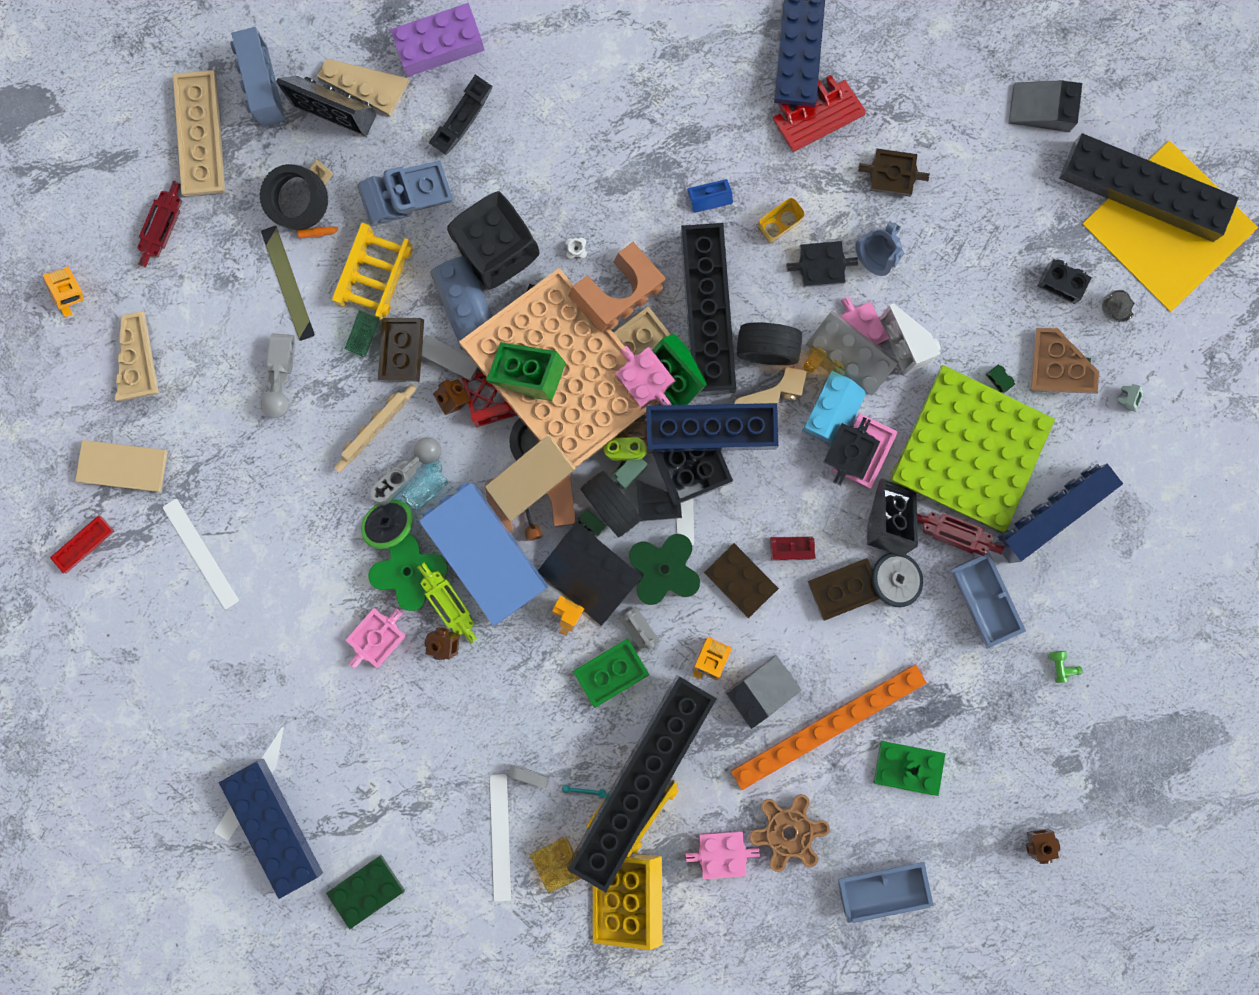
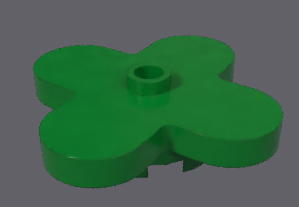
M408 533L400 543L390 547V560L377 562L370 568L368 578L370 584L378 590L395 589L398 604L407 611H416L422 608L427 600L425 590L420 584L424 576L417 567L419 565L422 566V563L425 562L431 572L439 571L444 578L448 571V565L444 557L439 554L429 553L421 555L417 538ZM405 568L411 569L410 575L406 576L404 574Z

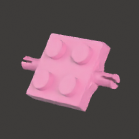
M849 296L841 300L846 309V312L840 316L842 319L876 345L889 340L871 301L862 306L853 307Z
M628 346L624 347L626 352L623 349L620 352L627 362L615 374L641 407L656 399L661 405H670L671 402L663 393L675 380L654 352L648 347L640 354L634 356Z
M376 608L371 610L345 640L357 653L348 662L349 665H352L355 669L364 659L376 668H379L407 636L395 623L404 614L400 609L396 608L389 617L383 615Z
M742 831L699 834L698 853H686V857H694L686 858V863L699 861L702 867L703 879L746 876L745 864L747 858L760 857V853H751L759 852V848L746 849Z

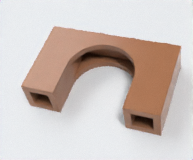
M634 242L618 252L613 262L629 279L632 285V295L622 299L612 298L606 295L588 275L573 285L568 296L601 333L606 329L612 330L618 325L619 319L622 317L624 319L628 318L634 312L633 309L635 307H642L648 302V297L652 294L656 296L664 289L662 285L666 280L665 276Z
M570 474L547 492L552 503L555 527L570 526L576 523ZM486 489L488 503L508 531L513 533V520L510 521Z

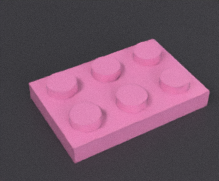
M859 414L852 428H858L863 417L867 418V420L870 418ZM870 419L871 422L866 432L881 442L863 480L851 475L845 476V478L868 489L872 488L898 431L873 419ZM833 467L832 471L837 473L838 471Z

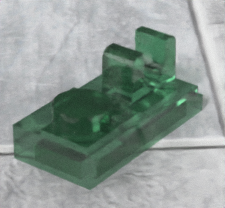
M359 310L344 349L366 357L378 326L379 318Z

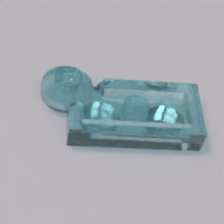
M439 460L426 464V473L401 493L403 498L416 510L448 484L447 479L440 473L442 471V463Z

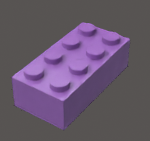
M469 3L390 29L407 77L485 51Z

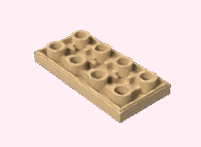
M547 435L485 486V488L508 519L512 521L575 471L576 468L552 436Z
M82 440L75 482L162 492L168 451Z

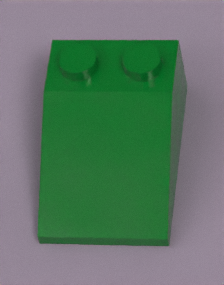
M674 333L662 338L652 351L675 380L664 393L666 398L672 405H688L707 384L689 349Z
M500 342L486 381L532 398L553 401L566 362L557 351Z

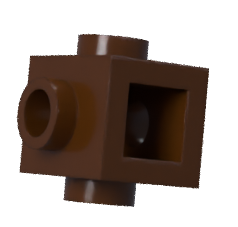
M447 379L438 385L439 388L433 393L445 415L461 410L471 401L459 379L453 381Z
M436 628V630L428 633L425 638V654L433 656L436 660H449L458 655L460 634L449 632L447 628Z
M1047 828L1027 832L1029 843H1026V849L1032 859L1040 864H1049L1053 862L1052 859L1059 858L1058 852L1061 848L1059 840L1055 838L1054 831Z

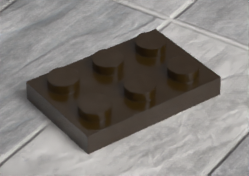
M382 319L378 380L420 382L424 319Z
M735 543L704 572L747 618H750L779 589Z
M868 558L807 581L823 621L880 599L873 588V570Z

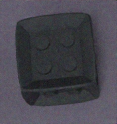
M500 191L482 198L455 217L447 226L451 239L456 243L462 256H467L470 260L475 275L488 290L496 288L528 267L540 254L538 244L533 239L528 227Z

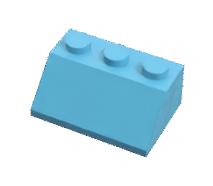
M831 371L802 431L832 444L841 423L851 427L867 392L851 379Z

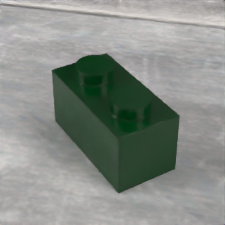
M999 364L985 374L1003 394L1015 385L1014 379L1010 375L1008 376L1005 368Z
M587 509L578 518V523L584 528L585 526L589 528V532L594 536H599L607 527Z

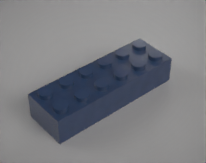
M777 403L646 406L647 452L776 450L779 447Z
M1108 463L1104 465L1096 464L1093 467L1089 466L1080 473L1082 477L1070 480L1064 485L1065 489L1050 495L1047 498L1049 502L1037 505L1030 511L1031 515L1017 520L1014 523L1016 527L1010 530L1006 529L1000 533L995 543L1004 547L1002 555L1009 563L1022 562L1122 486L1123 482Z
M264 759L256 761L218 782L278 899L323 874Z

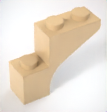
M786 367L782 379L777 386L737 398L734 404L777 403L778 406L780 395H783V398L786 400L795 401L796 398L799 399L802 396L807 371Z

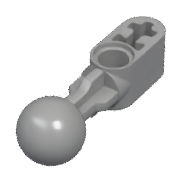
M272 333L270 336L267 370L269 372L268 381L271 383L270 392L265 394L261 400V409L265 415L271 418L282 417L289 407L288 399L283 394V387L287 383L288 374H291L295 352L294 335Z
M430 437L420 439L415 444L414 455L408 461H402L396 468L388 471L371 488L370 495L372 499L381 506L390 503L417 474V469L423 463L432 464L439 459L441 455L440 444ZM394 476H402V481L399 484H392L391 481ZM387 483L389 484L391 489H393L392 491H390L389 488H387ZM379 491L384 492L385 497L382 498L377 493Z

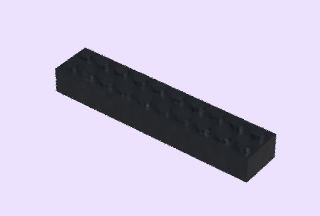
M675 676L567 864L569 872L605 893L607 892L717 698L682 677Z

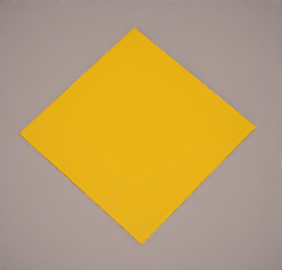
M1170 140L1149 159V161L1218 188ZM1107 199L1082 223L1170 312L1258 228L1235 206L1224 235L1212 242L1111 199Z

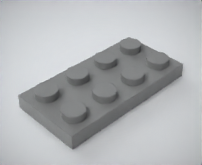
M833 311L828 314L805 344L870 395L875 393L899 363V361Z

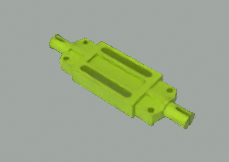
M425 562L422 563V566L419 565L417 568L424 576L420 584L425 590L426 597L447 627L452 628L454 633L464 634L470 644L473 643V640L475 642L477 637L471 630L474 621L470 617L469 610L447 578L444 579L439 571L431 572ZM445 585L449 586L465 611L460 610L453 596L444 587ZM430 595H434L442 609L450 618V621L446 620V618L443 616V614L441 613L437 605L434 603Z

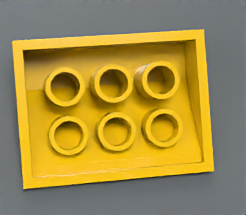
M631 854L630 857H626L606 893L593 886L594 944L652 950L662 945V856Z

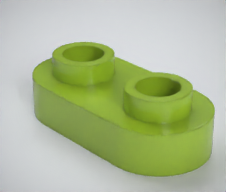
M637 437L614 438L604 446L603 450L605 455L613 461L640 460L646 455L647 446L642 439ZM617 445V449L611 451V447ZM638 445V449L632 450V446Z

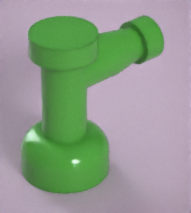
M1067 651L1049 653L1050 659L1055 661L1056 683L1068 682V676L1081 675L1083 673L1081 666H1076L1075 668L1064 667L1063 660L1067 658Z

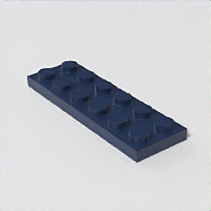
M825 0L783 1L774 103L808 107L816 106Z

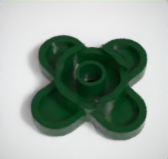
M673 534L666 539L661 548H657L645 541L638 542L632 546L629 552V560L636 569L644 574L637 586L638 598L643 603L655 605L662 601L669 590L681 597H690L697 593L700 587V578L695 571L686 566V562L692 553V543L688 537L683 534ZM661 566H668L669 571L662 573L660 570Z

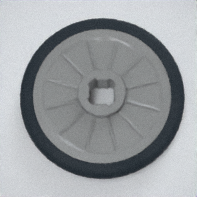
M888 553L876 562L872 571V584L877 596L884 603L893 607H906L914 603L920 596L923 588V575L917 562L910 556Z

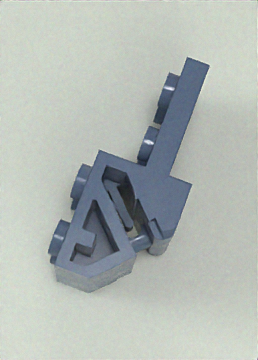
M440 160L404 169L403 166L384 171L383 177L372 176L359 182L357 186L370 226L410 217L413 211L453 201Z

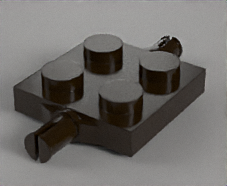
M878 148L875 150L872 165L859 163L858 172L870 173V191L908 197L912 195L913 185L916 180L928 182L930 173L918 172L916 165L918 154Z

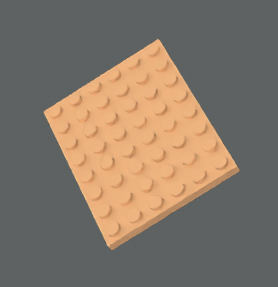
M558 268L460 340L459 344L486 377L489 374L500 342L553 350L559 353L566 362L553 401L532 398L495 384L492 385L539 442L547 435H551L573 466L577 468L646 414V406L657 405L659 401L657 399L652 400L641 407L615 373L624 367L627 362L620 352L622 349L626 352L625 346L612 330L606 329L601 333L570 299L568 295L573 284L562 270Z

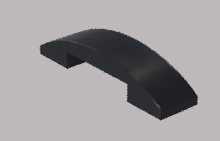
M475 74L465 88V94L443 127L439 126L428 143L447 155L472 125L493 86Z

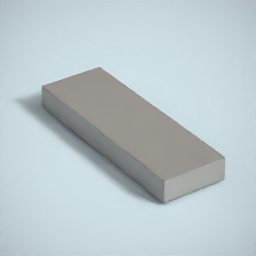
M425 335L422 345V357L472 382L479 369L468 355Z

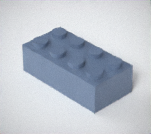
M256 27L232 32L233 41L230 42L233 53L237 55L238 61H235L238 73L242 75L243 80L240 81L243 93L247 95L248 100H245V105L248 113H251L254 121L257 120L262 127L286 121L268 47Z

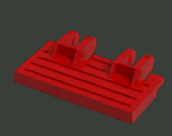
M831 75L827 76L826 82L831 89L829 93L823 84L818 81L817 92L822 101L817 96L815 107L793 105L795 110L791 111L787 104L779 103V107L786 120L781 113L773 116V120L792 152L865 116L866 110L846 80L837 83Z

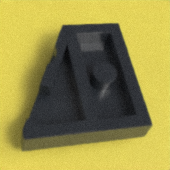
M640 480L636 481L639 515L642 518L640 522L682 518L681 504L674 506L668 492Z

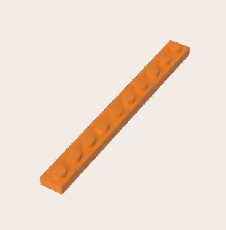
M914 664L732 769L731 772L741 790H744L927 684L917 665Z

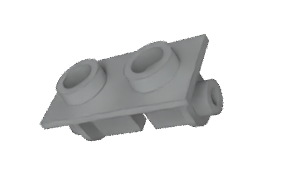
M634 607L619 618L642 653L660 642L637 607Z

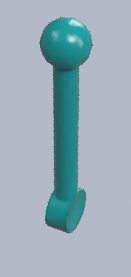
M568 785L562 787L563 793L598 795L600 798L606 796L605 789L596 791L571 788Z

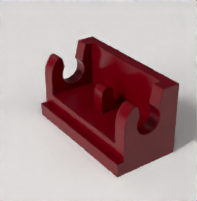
M813 536L770 537L771 561L816 559Z

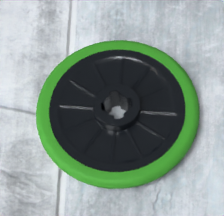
M394 499L384 506L375 505L367 512L362 521L361 534L364 541L369 546L377 549H386L397 545L407 536L413 522L412 511L406 503Z

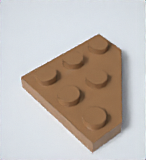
M1036 328L1031 391L1098 394L1100 374L1098 369L1085 358L1058 328Z

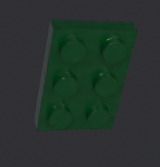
M381 854L326 894L350 930L404 893L405 890Z

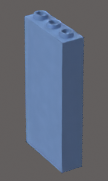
M465 482L456 489L458 492L452 497L448 495L440 500L439 503L441 505L436 509L432 507L422 514L423 518L419 522L490 622L495 626L549 586L476 484Z

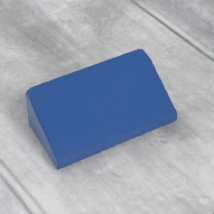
M727 179L687 188L694 213L733 203L732 190Z

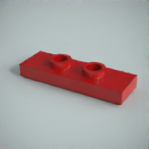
M98 515L54 553L50 559L63 574H67L115 531L102 516Z

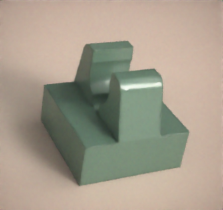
M1132 384V386H1122L1121 391L1128 393V396L1125 398L1117 397L1118 403L1130 411L1137 412L1144 395L1142 387Z

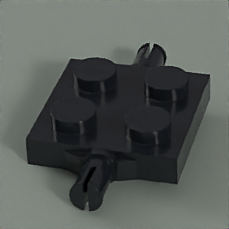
M842 241L800 244L799 262L786 264L788 267L787 272L800 271L803 287L846 283V266H858V257L845 258Z
M863 417L858 428H852L841 423L823 461L838 471L833 481L834 484L841 486L846 475L863 480L881 442L866 432L871 422L870 419L867 420V418Z

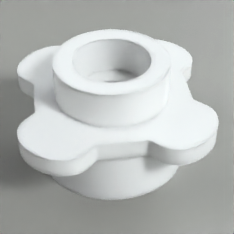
M584 238L568 239L566 241V246H568L567 257L569 259L574 257L585 258L587 256V251H585L586 240Z

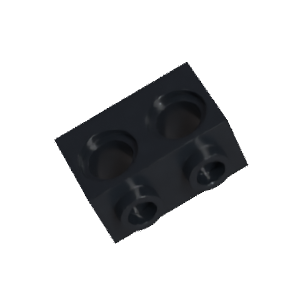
M1053 259L1047 264L1037 287L1076 304L1082 299L1092 277L1088 276L1084 270L1067 266L1068 264L1063 260ZM1052 271L1058 273L1059 280L1052 276ZM1071 280L1078 284V289L1071 285Z

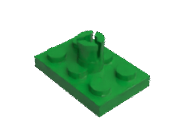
M881 740L873 783L939 796L946 753Z

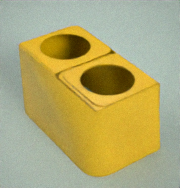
M788 198L759 219L758 228L771 244L802 222L805 212L794 198ZM790 211L794 213L796 220L792 225L782 223L781 216L784 212ZM770 223L776 224L779 228L778 235L771 237L765 230L766 225Z

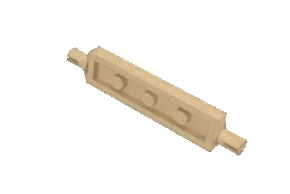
M410 384L404 392L391 395L386 401L387 405L382 410L379 409L372 416L373 420L369 425L361 427L354 441L350 440L343 447L342 459L334 466L339 473L362 452L409 401L412 394L418 390L413 384Z

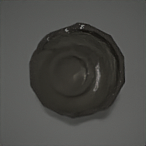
M1112 290L1102 301V311L1104 316L1113 322H1127L1134 316L1132 307L1135 303L1130 298L1129 293L1124 290Z

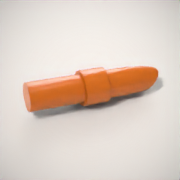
M320 226L313 227L312 229L298 230V237L316 238L331 235L338 231V227Z

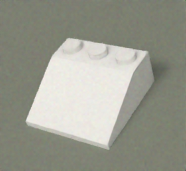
M894 303L890 304L879 317L889 337V345L896 360L899 361L898 364L903 375L927 366L941 354L938 340L933 338L929 331Z

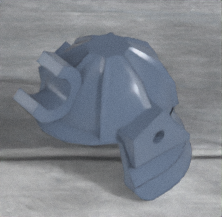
M889 221L886 229H879L875 232L871 230L865 237H861L856 241L855 249L860 262L875 275H888L891 268H895L905 254L900 238L896 235L900 231L901 226Z

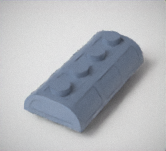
M467 256L451 259L430 271L458 343L493 317Z
M990 553L978 556L950 569L987 649L1026 632Z
M925 862L838 879L843 910L848 923L897 915L934 906Z

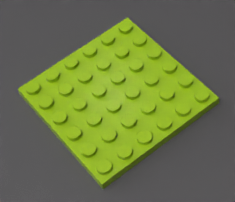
M942 365L890 480L1002 533L1009 527L1055 419Z

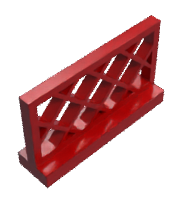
M483 372L476 373L472 380L481 382L477 392L469 389L468 382L471 381L461 378L464 389L471 399L468 404L472 421L476 428L518 416L506 401L500 404L493 401L498 391L492 384L486 381L487 377ZM485 385L494 389L489 399L480 395ZM477 398L487 402L483 409L475 411L474 403Z

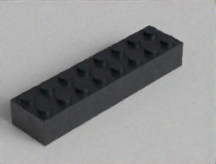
M1081 133L1074 141L1059 177L1061 180L1212 242L1224 235L1239 199L1235 195L1084 133Z
M724 223L681 225L689 351L707 384L697 396L735 393L737 388Z

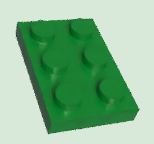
M628 638L573 671L594 708L650 675Z

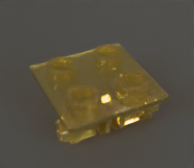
M812 345L806 354L809 358L803 368L807 373H813L819 365L829 373L834 371L843 376L847 372L843 369L844 365L836 359L831 360L826 356L827 352L821 347H814Z
M564 836L557 839L556 842L529 854L548 894L581 879L567 870V864L574 851L567 837Z

